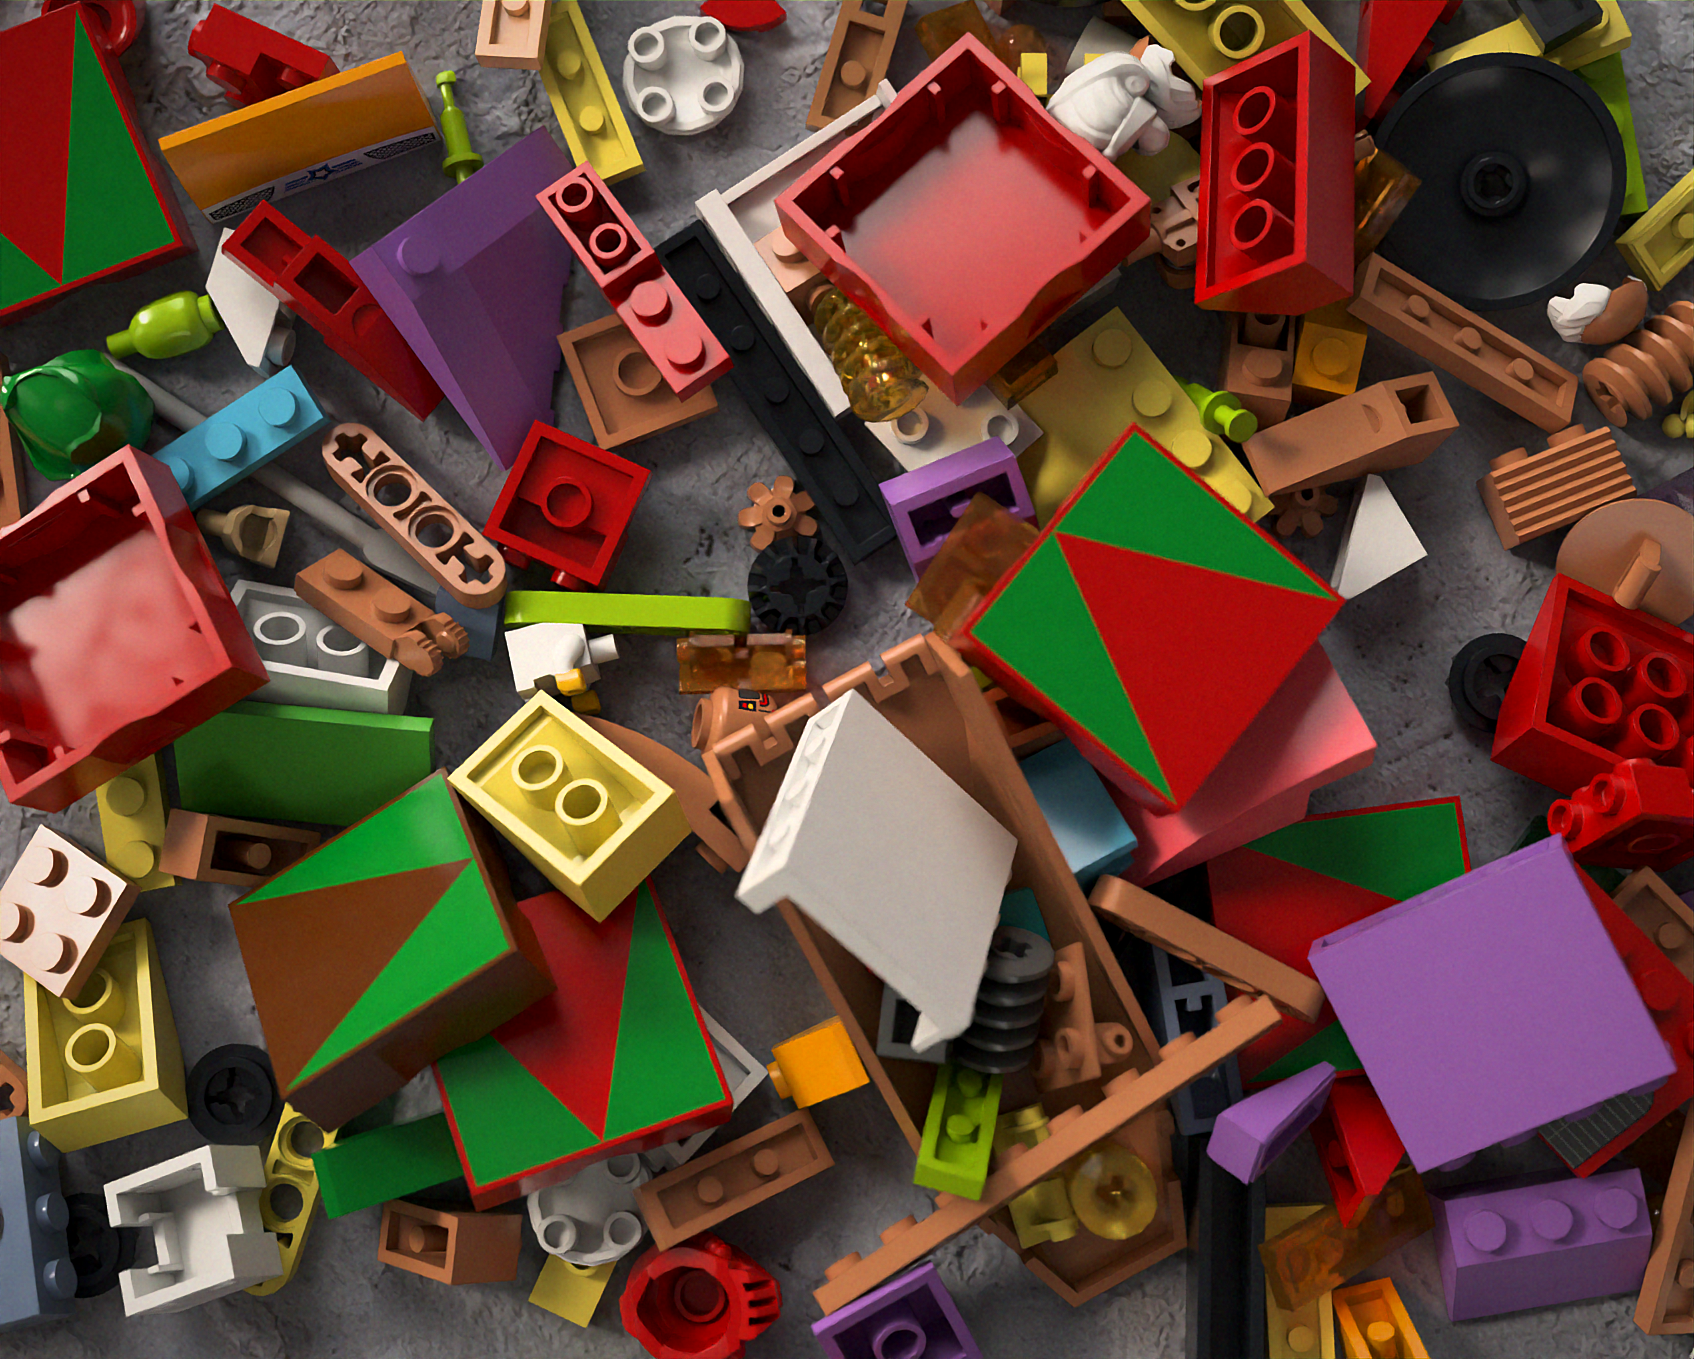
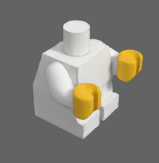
M539 623L505 632L516 690L521 698L525 700V703L542 690L550 697L560 693L565 696H571L572 706L576 713L588 716L600 713L601 708L595 690H590V685L601 679L598 668L599 663L620 658L614 634L592 639L583 624Z

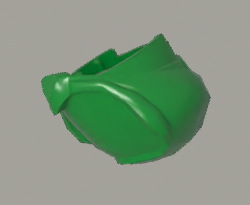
M86 349L68 352L42 366L22 371L13 376H4L0 386V404L7 419L18 433L34 467L51 482L74 479L128 444L142 451L149 441L154 416V401L133 375L116 369L100 351Z

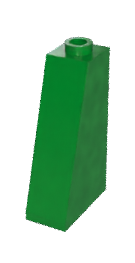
M444 1107L340 1139L310 1154L329 1220L464 1175Z

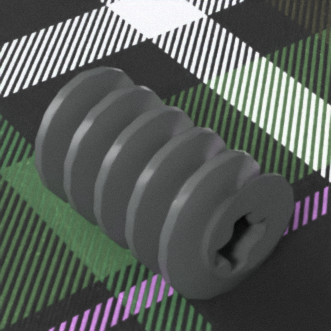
M997 926L993 931L986 956L988 966L980 978L973 1004L975 1009L974 1017L969 1026L959 1036L954 1038L953 1057L965 1067L986 1073H1013L1022 1070L1033 1060L1036 1044L1034 1040L1038 1037L1039 1017L1043 1014L1044 994L1048 991L1050 975L1048 972L1053 967L1055 956L1051 944L1040 935L1012 926Z

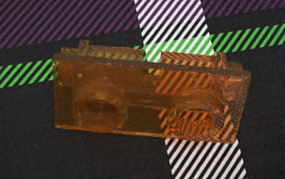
M786 629V633L747 634V637L734 638V634L697 635V631H690L689 638H677V663H680L679 695L712 694L720 686H730L760 693L806 692V636H793L792 629Z

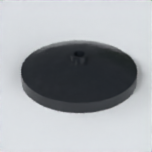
M1511 52L1485 53L1453 61L1424 76L1410 87L1397 100L1379 126L1373 139L1375 153L1373 156L1367 157L1364 174V203L1367 220L1374 240L1383 257L1449 299L1473 311H1502L1530 305L1555 294L1576 280L1591 266L1610 240L1623 208L1627 184L1626 154L1622 137L1613 116L1598 94L1574 73L1556 63L1536 56ZM1487 175H1498L1504 182L1503 193L1499 196L1494 195L1491 198L1484 196L1480 191V181Z

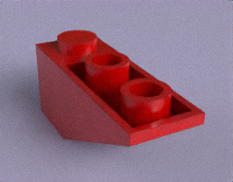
M1360 0L1355 63L1371 82L1355 96V134L1364 130L1370 121L1378 126L1381 125L1387 113L1402 95V93L1392 88L1402 71L1404 70L1414 76L1435 45L1433 41L1425 37L1432 25L1438 20L1447 26L1463 0Z

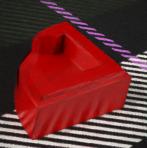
M707 0L699 7L702 17H712L719 20L724 26L725 31L729 29L740 32L758 31V33H762L778 27L787 20L786 11L776 0Z

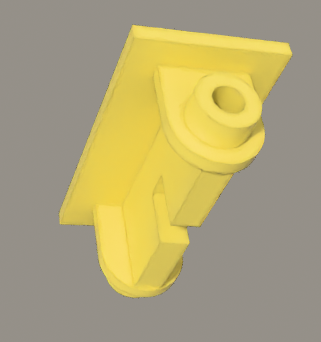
M1041 1102L996 1117L991 1145L994 1158L1020 1142L1024 1141L1030 1150L1051 1136L1046 1128V1125L1050 1122L1049 1116H1045ZM1059 1170L1008 1204L1021 1249L1049 1239L1052 1242H1057L1077 1235L1076 1230L1079 1229L1077 1221L1080 1219L1078 1213H1074L1062 1170Z

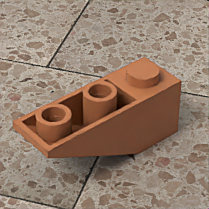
M1227 311L1215 392L1227 391L1235 395L1241 403V408L1251 412L1256 417L1258 425L1255 433L1284 422L1289 409L1292 395L1296 316ZM1225 433L1218 434L1224 442L1241 444L1228 438Z
M1434 371L1379 382L1257 432L1248 441L1241 443L1265 497L1268 498L1422 463L1460 425Z

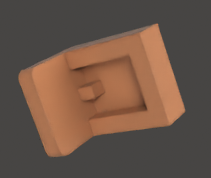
M782 226L753 243L807 326L822 317L834 313L842 304L849 300L785 237Z

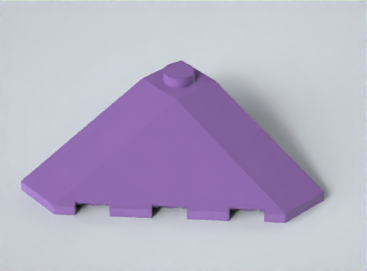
M544 125L534 130L349 261V264L367 286L501 472L507 471L514 465L535 419L552 427L554 425L555 411L550 409L553 375L559 372L561 348L556 336L562 334L564 324L559 323L562 289L567 287L569 282L572 251L537 201L535 195L571 172L573 167Z

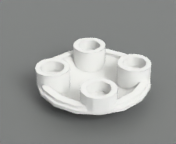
M674 16L652 24L650 27H642L636 30L628 41L629 53L624 61L623 88L631 109L647 126L667 135H694L715 127L733 111L743 90L744 64L736 42L726 33L724 26L719 20L712 17Z
M640 1154L620 1155L602 1160L588 1166L566 1181L528 1194L527 1205L532 1228L536 1232L538 1242L542 1248L550 1254L559 1256L568 1263L597 1266L619 1260L638 1246L649 1227L632 1191L638 1186L653 1180L652 1172Z

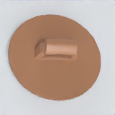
M1627 499L1604 505L1584 516L1568 532L1557 555L1556 575L1562 573L1613 597L1614 601L1627 609H1640L1677 626L1694 614V516L1673 504L1654 499Z

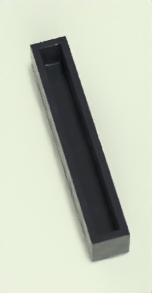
M1212 1133L1189 1135L1185 1359H1264L1266 1170L1253 1183L1250 1181L1248 1184H1245L1209 1157L1207 1148Z

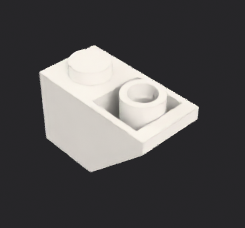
M224 227L207 280L206 289L246 363L263 378L269 379L279 372L280 366H287L292 358L296 343V333L292 330L296 313L221 253V246L235 231Z

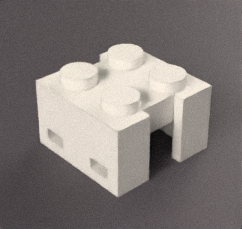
M208 1145L104 1185L111 1227L153 1226L159 1265L147 1269H130L119 1273L126 1317L180 1312L284 1275L276 1232H264L258 1204L262 1189L266 1188L259 1146Z

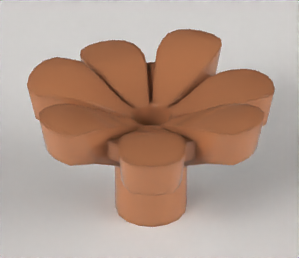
M778 476L771 490L761 482L753 483L747 490V496L754 503V506L740 510L737 515V521L743 529L755 528L756 532L750 539V545L759 553L766 546L779 539L799 535L814 538L819 531V523L807 516L808 512L815 509L814 504L805 491L798 494L793 493L795 481L791 476ZM777 509L785 512L782 517H775L773 515Z
M1331 484L1268 497L1275 508L1265 517L1277 516L1272 526L1273 534L1278 538L1288 539L1296 527L1300 526V530L1306 538L1312 539L1320 535L1323 530V522L1320 516L1333 517L1338 508V500L1325 493V490Z

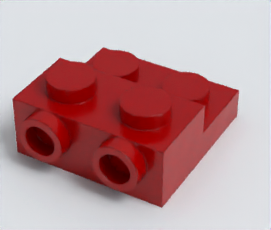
M214 3L207 19L201 20L196 24L188 41L189 55L204 63L206 66V77L224 88L226 91L224 98L239 109L341 73L329 55Z
M535 419L481 534L489 543L496 545L495 549L508 565L527 572L531 562H535L554 571L550 582L569 592L586 593L588 588L591 587L603 593L629 538L627 530L653 474L651 470Z
M1647 758L1626 760L1615 765L1612 769V774H1597L1589 786L1575 790L1571 794L1572 799H1558L1554 801L1547 814V824L1551 836L1561 832L1574 861L1578 865L1632 870L1638 865H1647L1654 872H1665L1694 856V790H1690L1685 768L1655 765L1653 760Z

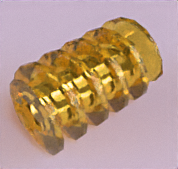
M837 287L826 294L816 308L814 322L818 334L822 337L825 351L831 358L833 369L839 376L842 390L848 396L852 412L861 420L879 423L898 419L914 410L925 399L929 389L924 381L919 380L922 371Z
M1102 1142L1070 1163L1066 1169L1064 1188L1068 1201L1080 1221L1091 1232L1106 1239H1125L1140 1233L1152 1221L1158 1207L1155 1181L1149 1168L1127 1148L1114 1142ZM1112 1176H1114L1123 1185L1121 1192H1110L1107 1202H1105L1096 1191L1098 1184L1103 1186L1109 1185Z

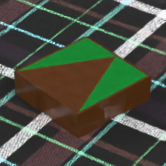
M446 766L435 771L228 904L281 1099L326 1134L332 1133L409 1084L421 1071L441 1056L460 1046L478 1040L557 989L532 924L520 910L513 897L509 881V867L492 825L450 784L447 778L452 772Z

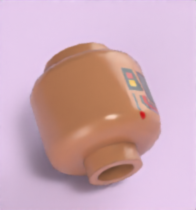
M720 686L710 695L709 699L701 698L697 704L691 732L692 747L700 749L702 756L714 750L712 744L751 723L754 725L762 742L771 738L774 735L764 716L778 709L776 700L770 694Z

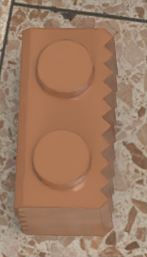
M1583 423L1546 438L1550 447L1546 451L1529 457L1525 447H1521L1488 462L1492 472L1476 481V485L1505 551L1576 523L1590 512L1604 505L1637 497V489L1632 485V478L1627 473V466L1622 462V455L1617 450L1616 442L1612 439L1611 430L1607 426L1587 434Z

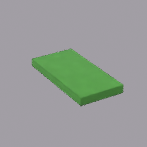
M240 700L173 741L181 808L183 810L203 813L351 826L436 771L434 718Z

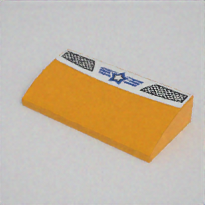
M399 51L159 138L158 142L165 158L187 194L206 219L213 224L252 210L263 199L271 203L443 139L427 95L403 52Z

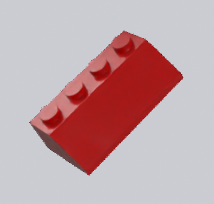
M1311 30L1305 31L1203 80L1195 305L1204 310L1298 316L1354 295L1356 67Z

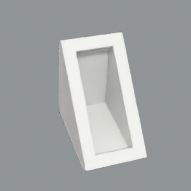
M1367 474L1355 484L1329 583V586L1347 601L1428 555L1380 476Z

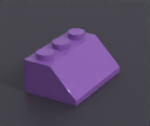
M1611 1158L1585 1179L1578 1178L1567 1166L1425 1190L1448 1316L1452 1322L1632 1291L1642 1287L1653 1233L1640 1168Z

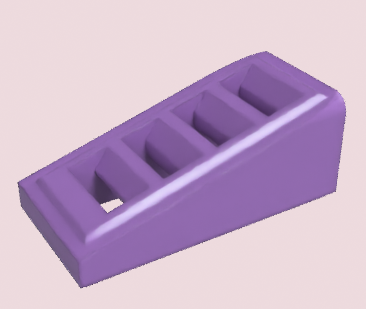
M1324 1061L1222 1112L1216 1119L1207 1148L1209 1157L1245 1184H1248L1250 1181L1253 1183L1323 1112L1336 1077V1068Z

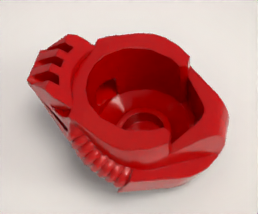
M707 1230L662 1252L659 1251L656 1243L640 1255L632 1266L628 1275L625 1292L619 1298L622 1326L628 1333L638 1339L642 1346L656 1359H742L746 1354L745 1343L753 1340L781 1316L780 1308L783 1306L780 1282L737 1245L726 1243L717 1235Z

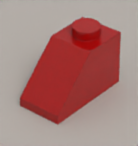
M1369 1076L1335 1078L1323 1112L1308 1126L1344 1229H1356L1406 1151Z

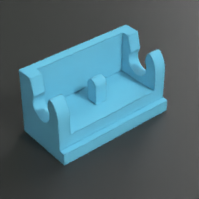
M1068 737L1018 763L1084 896L1094 888L1100 874L1115 877L1135 862L1130 854V851L1138 847L1135 836L1091 764L1082 757L1079 750Z

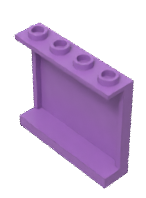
M1561 832L1313 941L1307 957L1418 1174L1437 1167L1440 1172L1457 1169L1470 1162L1476 1155L1475 1151L1497 1142L1502 1147H1510L1525 1142L1538 1132L1537 1126L1563 1117L1567 1122L1586 1118L1602 1107L1603 1100L1628 1091L1631 1096L1649 1093L1664 1085L1668 1080V1074L1677 1071L1673 1050L1668 1041L1664 1042L1574 867L1573 856Z

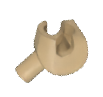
M254 505L239 506L230 510L229 513L203 508L198 512L195 521L201 533L221 537L225 548L231 554L252 563L274 569L290 511Z

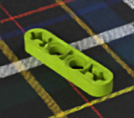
M510 591L505 594L504 626L520 629L539 623L583 624L588 633L738 638L750 635L752 603L742 599L722 597Z

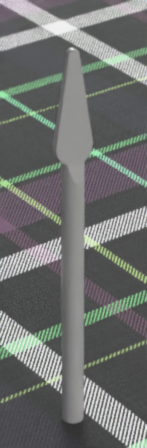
M103 353L116 369L133 375L144 387L155 403V414L184 433L208 419L119 359H115L110 353ZM272 460L249 474V476L363 550V557L372 568L436 598L437 590L441 585L384 529L376 530Z

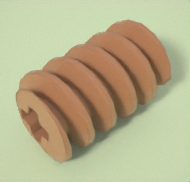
M1676 301L1665 309L1664 315H1656L1646 322L1644 329H1636L1627 335L1623 344L1616 343L1604 352L1603 358H1594L1584 365L1582 377L1586 392L1599 412L1621 429L1627 426L1626 411L1641 421L1652 415V407L1649 399L1662 407L1672 401L1670 386L1680 392H1685L1693 387V378L1690 372L1694 374V304L1689 301Z

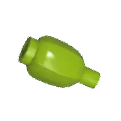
M181 290L160 297L141 307L133 316L129 329L107 336V345L115 359L138 352L147 358L168 359L205 347L212 341L215 332L224 330L226 324L209 294L200 297L193 291Z

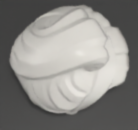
M1125 52L1106 53L1065 78L1059 90L1052 96L1045 108L1057 122L1076 135L1085 138L1111 163L1130 148L1138 155L1152 156L1158 154L1168 146L1170 139L1167 125L1156 115V108L1143 96L1150 84V77L1144 65L1138 58Z

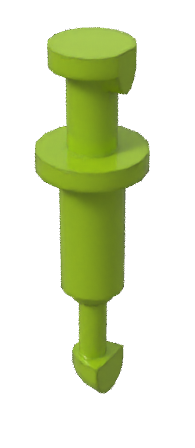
M447 70L436 76V85L441 90L445 108L443 113L440 114V121L448 152V158L443 161L442 169L445 176L457 178V183L459 184L485 165L482 155L472 151L464 112L455 106L451 87L456 82L455 73L453 70Z
M1172 375L1195 404L1199 412L1200 423L1204 429L1213 434L1225 433L1228 438L1237 443L1248 441L1256 432L1258 425L1256 417L1251 412L1241 408V403L1235 395L1227 391L1213 393L1199 383L1188 385L1189 381L1182 376Z

